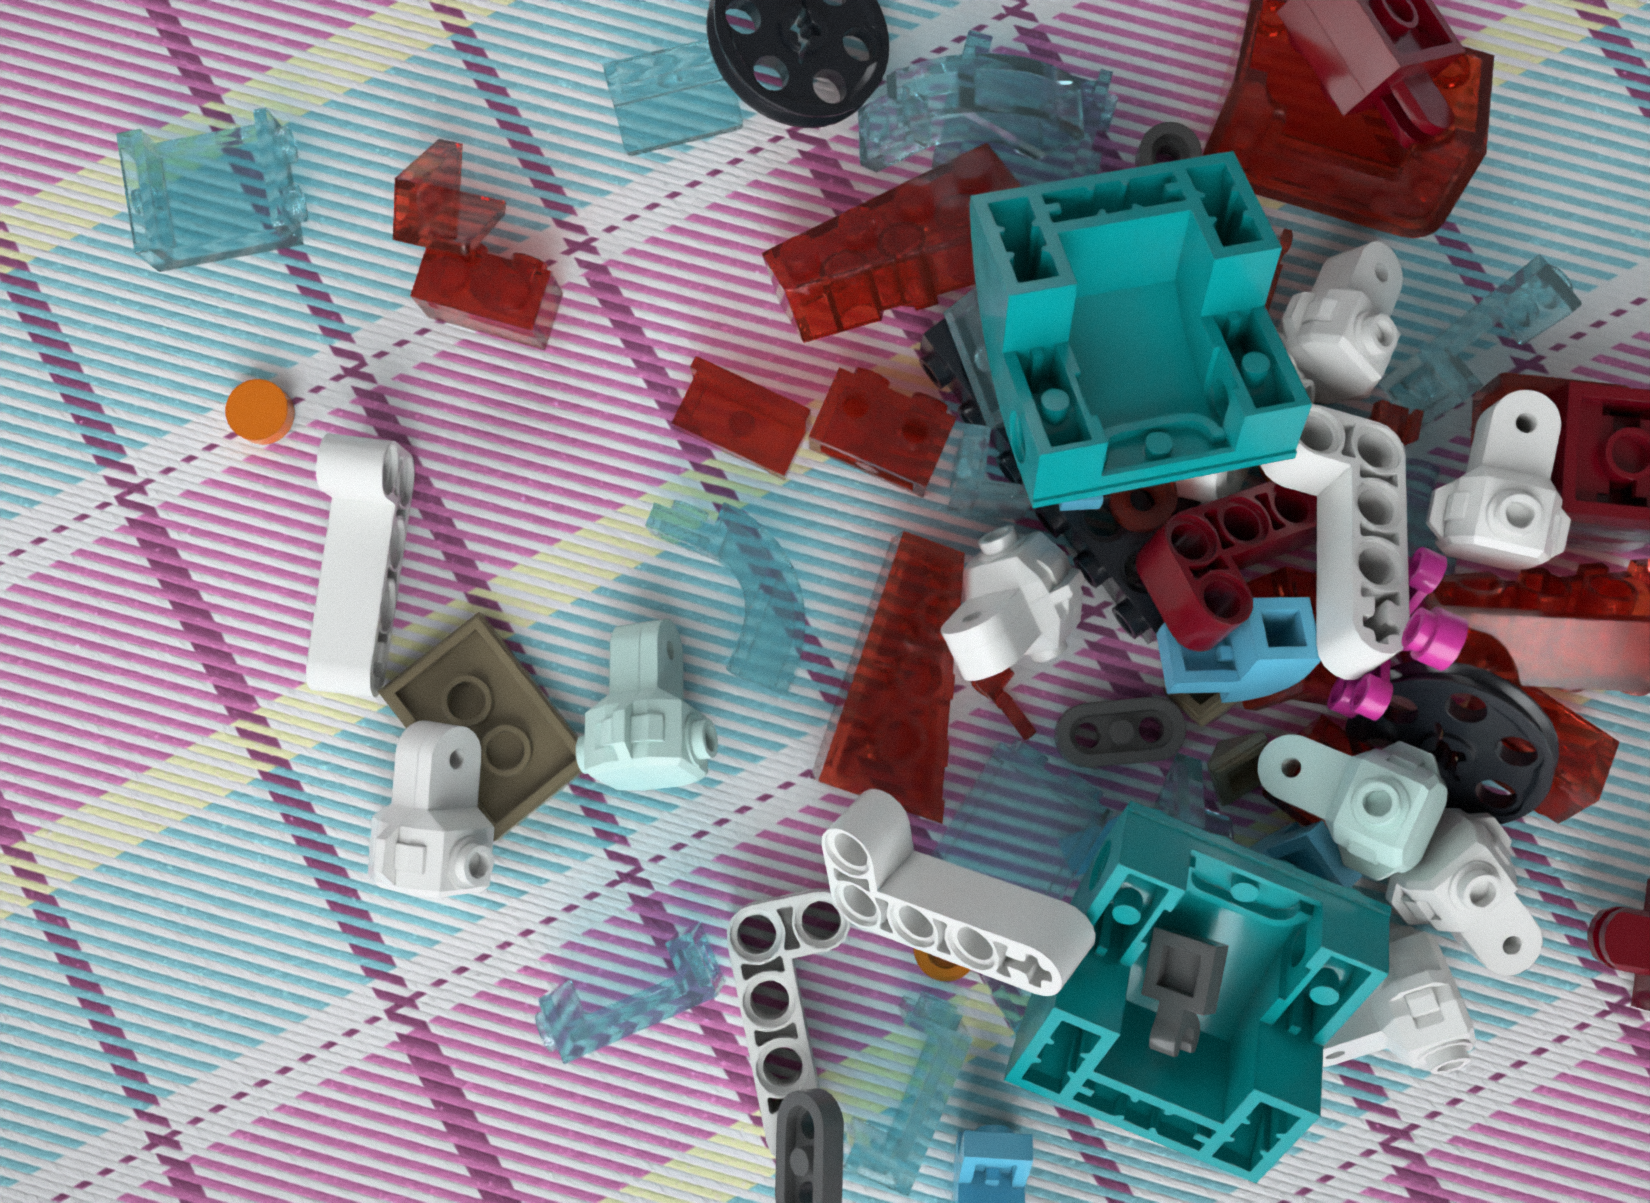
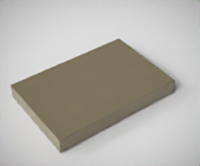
M480 612L476 613L378 691L406 729L417 721L426 720L464 726L476 734L481 746L477 807L494 826L493 841H499L583 774L576 759L578 734L486 617Z

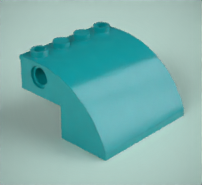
M1234 151L971 196L970 224L974 273L987 357L1006 433L1033 509L1274 463L1296 457V448L1312 402L1265 307L1282 246Z
M1130 800L1093 858L1070 902V905L1086 915L1093 925L1096 934L1095 943L1057 994L1042 996L1031 993L1007 1064L1004 1081L1257 1183L1321 1116L1324 1046L1389 975L1391 906L1364 896L1355 889L1342 887L1300 870L1289 862L1273 859L1234 843L1225 836L1212 834L1170 817L1159 809L1148 808ZM1169 926L1229 945L1216 1013L1205 1016L1196 1014L1200 1022V1035L1194 1053L1179 1050L1178 1056L1172 1057L1149 1047L1150 1033L1157 1015L1159 1000L1144 996L1141 993L1154 927Z

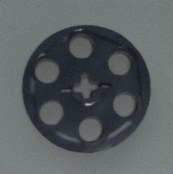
M710 0L706 29L709 48L716 67L729 87L741 100L769 119L801 128H819L839 123L859 110L883 79L889 59V35L883 12L877 0H842V5L839 6L829 5L823 0ZM739 9L747 13L754 22L755 32L742 34L733 29L726 19V10ZM798 16L797 27L800 28V36L808 40L802 50L801 43L798 42L797 32L790 30ZM854 36L859 38L869 51V60L859 61L852 58L844 48L843 37ZM763 64L774 68L781 77L782 89L774 91L763 87L756 80L754 66ZM822 77L834 83L840 94V102L828 103L819 98L813 88V79Z
M1419 661L1390 667V682L1393 684L1392 695L1408 698L1418 709L1402 711L1388 705L1383 715L1376 721L1357 714L1354 718L1347 719L1345 743L1350 756L1375 749L1368 741L1374 738L1385 739L1393 744L1401 741L1431 753L1435 756L1440 776L1445 781L1448 789L1445 808H1459L1467 814L1489 813L1495 817L1499 824L1520 819L1532 812L1544 801L1550 791L1554 772L1558 764L1559 742L1552 722L1540 705L1510 681L1492 672L1468 664L1453 662L1443 671H1439ZM1455 693L1472 694L1480 698L1486 707L1477 710L1464 708L1458 705L1451 698V695ZM1442 730H1443V732H1444V733H1443V736H1442L1443 739H1439V738H1440V735H1441V732H1442ZM1519 737L1534 745L1536 750L1527 753L1516 752L1506 747L1500 739ZM1457 752H1460V753H1459V756H1458V759H1457V761H1456V758H1455V757H1456V754H1457ZM1497 780L1512 787L1515 793L1509 795L1497 794L1485 788L1481 782Z

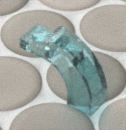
M994 53L961 54L930 59L907 66L886 76L887 94L858 109L860 165L876 173L924 149L952 141L981 140L999 143L1035 161L1085 138L1081 81L1053 65L1015 55Z
M674 500L671 508L654 502L645 524L651 536L718 562L732 573L743 590L745 599L744 623L726 670L734 676L788 697L803 658L806 642V615L798 577L783 548L770 532L753 517L725 502L715 525L706 523L710 515L709 513L686 502Z

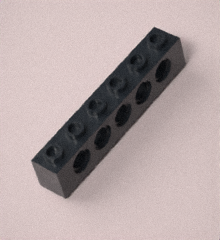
M976 294L923 333L920 351L924 356L919 359V362L926 375L936 387L942 389L947 385L962 404L957 408V411L966 427L979 439L984 435L987 436L1000 453L995 458L998 467L1008 481L1016 488H1019L1024 483L1006 433L994 384H979L971 378L968 372V366L972 363L988 361L978 296ZM1138 488L1103 495L1104 501L1101 508L1106 509L1113 516L1115 522L1114 533L1110 536H1098L1089 530L1085 522L1086 510L1060 511L1059 504L1034 508L1036 516L1045 529L1055 538L1063 534L1077 552V555L1073 557V562L1076 568L1081 570L1085 580L1094 588L1102 585L1117 605L1112 608V613L1126 633L1134 639L1141 635L1147 644L1156 641V633L1163 625L1164 620L1147 589L1132 584L1125 574L1127 558L1137 556L1141 547L1166 522L1142 490Z

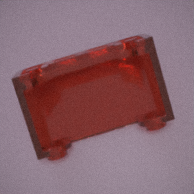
M1248 0L1241 17L1210 123L1203 156L1234 151L1256 195L1400 237L1420 238L1436 232L1445 223L1487 154L1495 55L1463 46L1466 52L1433 79L1434 84L1455 114L1454 125L1440 136H1435L1434 141L1431 143H1411L1409 148L1406 149L1400 145L1377 108L1343 116L1338 108L1327 101L1321 91L1320 79L1307 59L1292 47L1287 37L1288 30L1276 13L1288 0Z

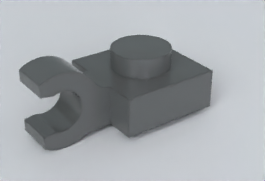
M1169 926L1154 927L1141 993L1144 996L1159 1000L1157 1015L1150 1033V1049L1172 1057H1177L1179 1050L1189 1053L1195 1052L1200 1035V1022L1196 1014L1205 1016L1216 1013L1229 945Z

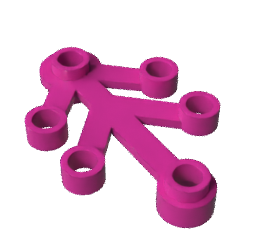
M1420 547L1412 557L1408 556L1410 619L1402 635L1401 643L1404 647L1402 651H1411L1413 659L1443 671L1459 655L1467 637L1468 621L1440 607H1434L1430 611L1421 607L1414 612L1426 595L1432 593L1439 585L1447 567V557L1425 547ZM1391 658L1359 679L1344 680L1339 677L1329 694L1328 709L1348 718H1354L1357 714H1360L1373 721L1378 720L1387 709L1393 694V684L1390 682Z

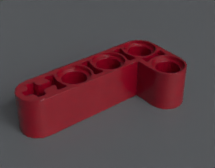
M1269 481L1178 512L1170 517L1141 547L1136 556V567L1139 576L1170 633L1179 644L1197 652L1209 651L1249 618L1253 610V597L1239 570L1316 543L1317 496L1289 489Z

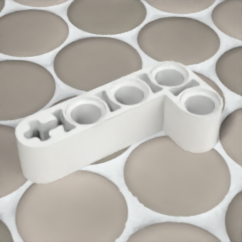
M1312 404L1296 448V457L1260 466L1265 475L1274 483L1317 496L1316 646L1318 656L1323 665L1333 675L1344 680H1356L1371 672L1404 648L1401 643L1402 635L1410 619L1406 455L1400 438L1388 426L1342 411Z
M326 433L318 450L316 478L320 490L331 496L332 500L308 649L306 680L311 690L375 698L379 695L378 691L382 688L386 675L414 488L415 465L412 455L396 441Z
M869 789L864 791L822 836V849L833 902L839 912L849 922L870 932L1042 996L1057 994L1095 943L1096 934L1093 925L1086 915L1076 907L1064 901L914 851L910 821L906 811L895 798L882 790Z
M815 888L753 901L742 906L734 914L727 928V945L766 1142L771 1154L775 1158L777 1114L782 1100L794 1091L820 1088L794 958L834 949L848 935L850 922L840 912L838 928L830 935H813L804 926L803 913L810 904L817 901H825L836 908L831 891L828 888ZM762 915L773 923L776 930V939L769 947L763 950H755L748 947L742 941L740 925L746 917ZM764 981L780 983L789 995L788 1005L776 1014H767L760 1011L755 1006L752 998V991L759 983ZM778 1047H787L794 1050L801 1058V1070L795 1076L786 1079L773 1076L765 1064V1058L771 1050ZM772 1098H776V1099H779V1100L776 1101V1102H773V1101H772Z

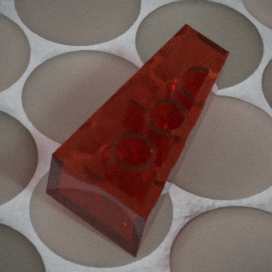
M986 142L854 208L848 209L836 217L797 236L791 237L787 241L761 253L780 306L803 343L882 321L883 313L888 309L906 306L915 307V311L938 305L937 295L974 285L976 289L971 240L970 198L972 195L1022 186Z
M902 531L891 538L810 775L811 779L859 796L869 789L882 790L895 798L906 812L943 824L945 800L942 797L945 767H948L950 740H947L950 700H953L955 674H953L954 658L941 633V627L961 606L964 552L906 531Z
M1650 558L1630 560L1627 571L1608 573L1609 567L1603 562L1579 564L1576 575L1561 577L1551 574L1544 567L1521 569L1516 580L1503 581L1499 576L1489 571L1444 575L1436 589L1432 593L1427 594L1414 610L1415 612L1423 607L1430 611L1434 607H1440L1467 619V637L1454 662L1487 670L1516 686L1553 687L1560 691L1572 693L1580 692L1584 689L1621 691L1635 696H1643L1650 693ZM1411 651L1399 652L1404 663L1417 661L1411 657Z

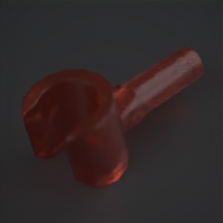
M1010 668L985 679L970 681L971 686L978 693L994 702L998 709L1003 711L1024 740L1029 739L1037 732L1013 698L1003 690L1015 674Z

